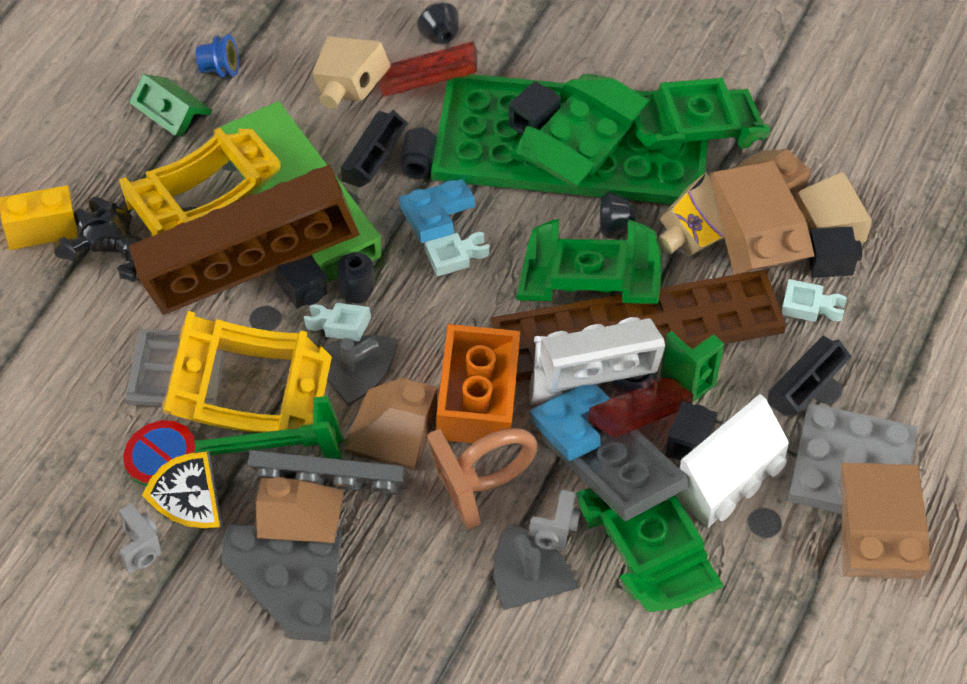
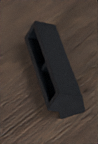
M378 110L341 166L342 182L362 188L373 179L408 125V122L396 111L392 110L386 113Z
M823 335L769 390L767 399L769 406L784 416L799 413L852 357L839 339L832 341Z

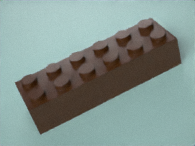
M329 164L313 169L307 174L287 182H281L258 194L244 197L242 200L221 209L212 210L208 214L189 222L180 223L174 228L157 235L146 237L140 242L130 245L129 248L140 282L162 315H165L278 269L277 265L303 259L357 237L360 234L348 202Z

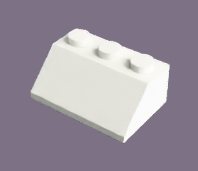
M631 317L620 321L617 325L604 327L602 324H594L584 328L581 332L568 334L566 331L551 333L542 339L540 348L549 392L552 393L577 388L581 385H593L655 373L658 371L665 343L651 318L640 320L638 317Z
M759 394L681 459L680 470L688 476V488L675 495L681 505L707 528L718 519L723 521L728 518L734 511L736 503L743 497L746 499L751 498L758 491L765 478L769 475L774 477L779 474L787 463L785 456L789 442L766 398Z

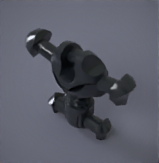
M123 192V200L118 206L115 203L94 196L88 201L92 213L87 214L80 208L75 210L74 218L78 227V237L71 241L64 236L59 238L54 247L56 257L76 262V254L86 248L93 252H119L122 258L128 261L127 264L117 267L120 279L135 282L137 280V271L129 246L140 242L142 238L140 236H133L129 231L132 220L130 213L132 210H128Z

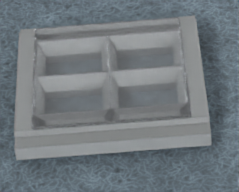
M141 329L127 387L126 404L162 407L180 339L178 338L179 331ZM216 350L204 402L206 404L216 406L226 351Z

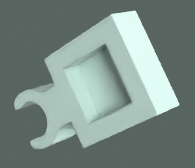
M476 232L465 240H461L458 233L425 242V252L438 277L469 268L470 258L482 259L487 257L490 246L489 244L476 246L477 244L484 243L483 232Z
M788 279L782 315L816 322L818 314H821L830 320L842 321L844 310L836 309L834 306L844 308L847 298L840 294L823 295V286Z
M336 303L333 310L326 309L322 305L314 304L309 307L312 317L304 316V321L308 330L318 331L324 329L326 337L350 338L353 341H359L372 317L370 308L365 306Z

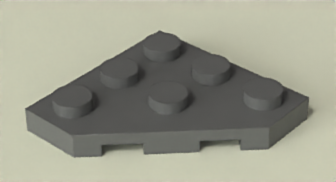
M227 524L221 557L223 566L232 576L235 575L240 580L251 597L265 612L268 611L280 624L282 631L290 639L330 642L342 532H336L335 543L257 538V526Z

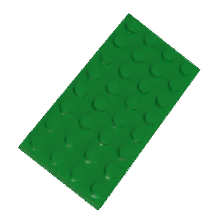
M449 72L431 169V180L446 182L463 179L466 184L601 197L606 192L611 191L632 201L673 204L691 183L705 173L708 140L683 142L678 155H668L658 149L653 150L646 147L635 136L631 127L624 140L590 179L585 177L575 189L534 164L517 161L512 158L511 155L523 135L508 126L509 103L534 81H537L546 88L552 89L558 96L565 83ZM634 90L643 97H650L651 95L650 91Z

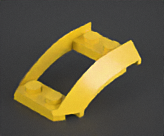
M221 128L214 129L215 135L207 143L188 156L166 166L147 171L146 178L129 182L126 177L121 178L120 186L128 210L135 209L151 231L152 236L172 229L180 223L189 222L208 214L212 210L221 209L242 200L244 197L257 194L280 171V160L253 129L238 128V133L225 134ZM229 160L233 162L246 178L220 198L186 212H183L173 198L208 179Z
M187 312L178 337L180 339L166 397L162 403L163 413L220 428L254 433L301 428V425L313 424V397L324 396L332 356L322 346L318 348L307 337V332L300 330L299 333L261 330L216 319L214 322L195 316V312ZM217 349L253 357L291 360L280 415L242 412L204 403Z

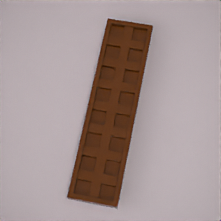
M765 269L661 287L658 304L623 303L621 294L490 318L491 328L520 331L516 382L531 379L536 345L534 337H547L549 334L558 331H566L570 334L581 332L584 328L594 324H602L604 327L617 325L620 321L631 317H638L640 320L651 318L662 335L664 343L666 334L673 331L684 343L693 349L713 334L724 344L784 334L786 329L784 317Z

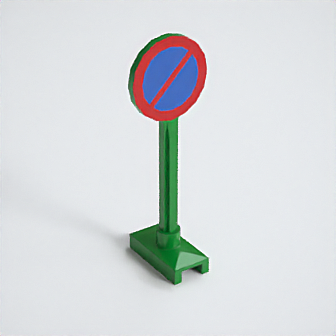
M321 396L313 397V424L301 425V428L197 441L185 425L176 421H156L145 425L133 434L126 443L123 460L125 469L131 478L146 487L151 477L162 465L175 457L193 452L209 451L210 456L294 445H303V447L320 445L325 458L343 460L337 443L344 442V435L329 397Z

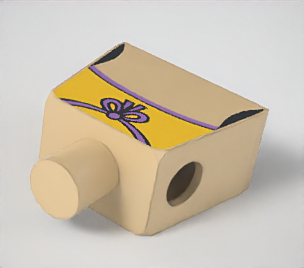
M704 173L685 189L660 218L667 231L658 237V242L661 249L667 254H671L681 247L685 254L690 257L725 239L712 181L708 174Z

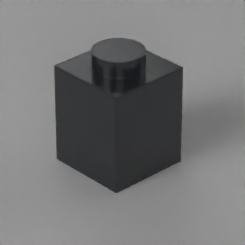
M534 81L509 103L508 126L523 135L527 126L541 130L560 109L561 97L552 89L546 88L537 81Z
M853 227L811 229L810 240L814 256L808 258L812 278L854 275L856 263L862 259V245L860 240H855Z
M312 255L300 260L277 265L278 269L275 270L276 281L296 309L306 304H316L327 294L326 274Z
M682 401L668 436L665 456L681 461V459L714 433L718 412L709 410L703 405H693Z

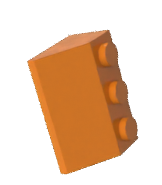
M447 324L436 416V430L441 429L447 441L474 443L488 434L511 427L520 331Z

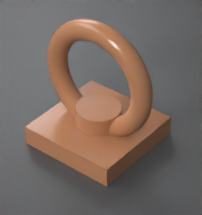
M519 428L504 429L482 437L470 445L458 459L455 458L441 429L426 435L436 471L467 530L481 524L473 492L491 490L513 480L531 464L537 452L535 437L530 432ZM506 444L522 445L519 455L507 466L492 474L477 477L472 465L481 456Z

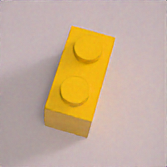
M68 185L0 197L1 221L9 250L57 242L63 236L67 239L78 237L74 208Z

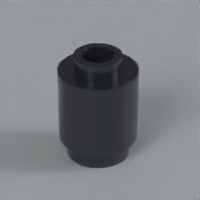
M422 127L410 129L405 133L400 165L402 172L406 176L420 179L426 177L428 172L431 171L437 137L434 133Z
M360 252L344 255L337 265L339 291L349 302H364L374 290L373 262L367 255Z

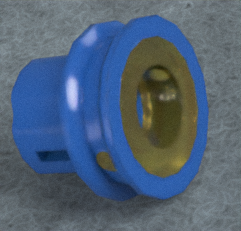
M226 34L223 38L216 35L211 44L197 45L196 60L201 73L217 72L221 78L226 77L228 74L233 77L237 75L239 55L232 35Z

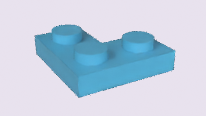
M463 179L446 181L442 185L424 190H414L410 194L398 197L400 209L421 243L454 234L453 222L448 215L475 207L474 195Z
M596 384L581 385L529 410L530 421L570 462L601 446L600 435L588 423L613 411L612 400Z

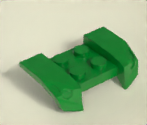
M586 73L578 79H571L566 82L559 95L561 103L564 104L541 130L527 126L511 157L517 161L534 164L575 189L585 177L590 179L624 140L633 121L649 102L648 99L611 77Z
M723 78L660 83L658 90H653L650 97H645L649 102L631 126L635 136L646 147L653 150L658 149L668 155H678L683 142L734 138L740 149L750 147L753 142L757 140L762 141L770 135V128L768 124H764L749 89L728 90Z
M559 218L541 224L531 231L516 301H552L554 290H564L567 292L595 290L604 293L622 291L623 303L658 304L661 285V250L656 232L645 225L628 220L627 240L560 239Z
M591 488L583 489L576 493L588 529L603 525L630 573H624L619 576L622 580L624 591L633 600H638L647 611L656 612L680 608L723 588L722 581L708 560V553L704 549L705 542L676 495L624 521Z

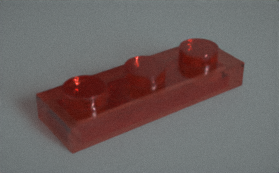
M472 41L390 63V68L380 79V89L384 97L476 73L478 50Z
M667 377L654 382L648 388H638L590 407L588 420L615 438L677 413L682 401L692 404L694 394L680 386L677 381Z

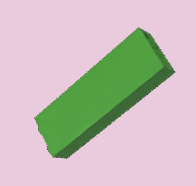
M279 101L219 127L225 134L238 133V128L253 129L280 160V171L258 193L270 189L281 182H287L307 174L313 169L327 165ZM238 170V172L240 173V175H241V176L243 177V179L245 180L246 178H245V177L242 175V173ZM338 179L337 181L348 202L360 235L312 255L326 274V283L338 278V262L348 253H363L372 262L381 258L380 234Z

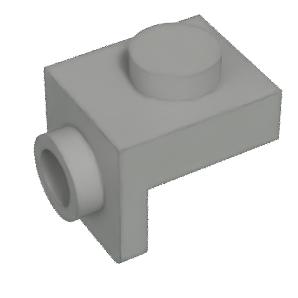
M561 490L555 521L539 517L531 518L528 534L531 545H536L545 550L565 551L569 530L576 532L581 510L573 508L576 492Z
M132 503L119 510L123 530L132 541V543L120 550L124 568L129 574L137 569L148 567L155 561L156 557L161 555L155 523L146 512L140 514Z

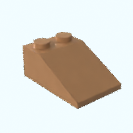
M774 161L710 173L734 275L788 265L814 256L806 220Z
M842 462L843 577L921 579L930 571L929 533L918 465Z

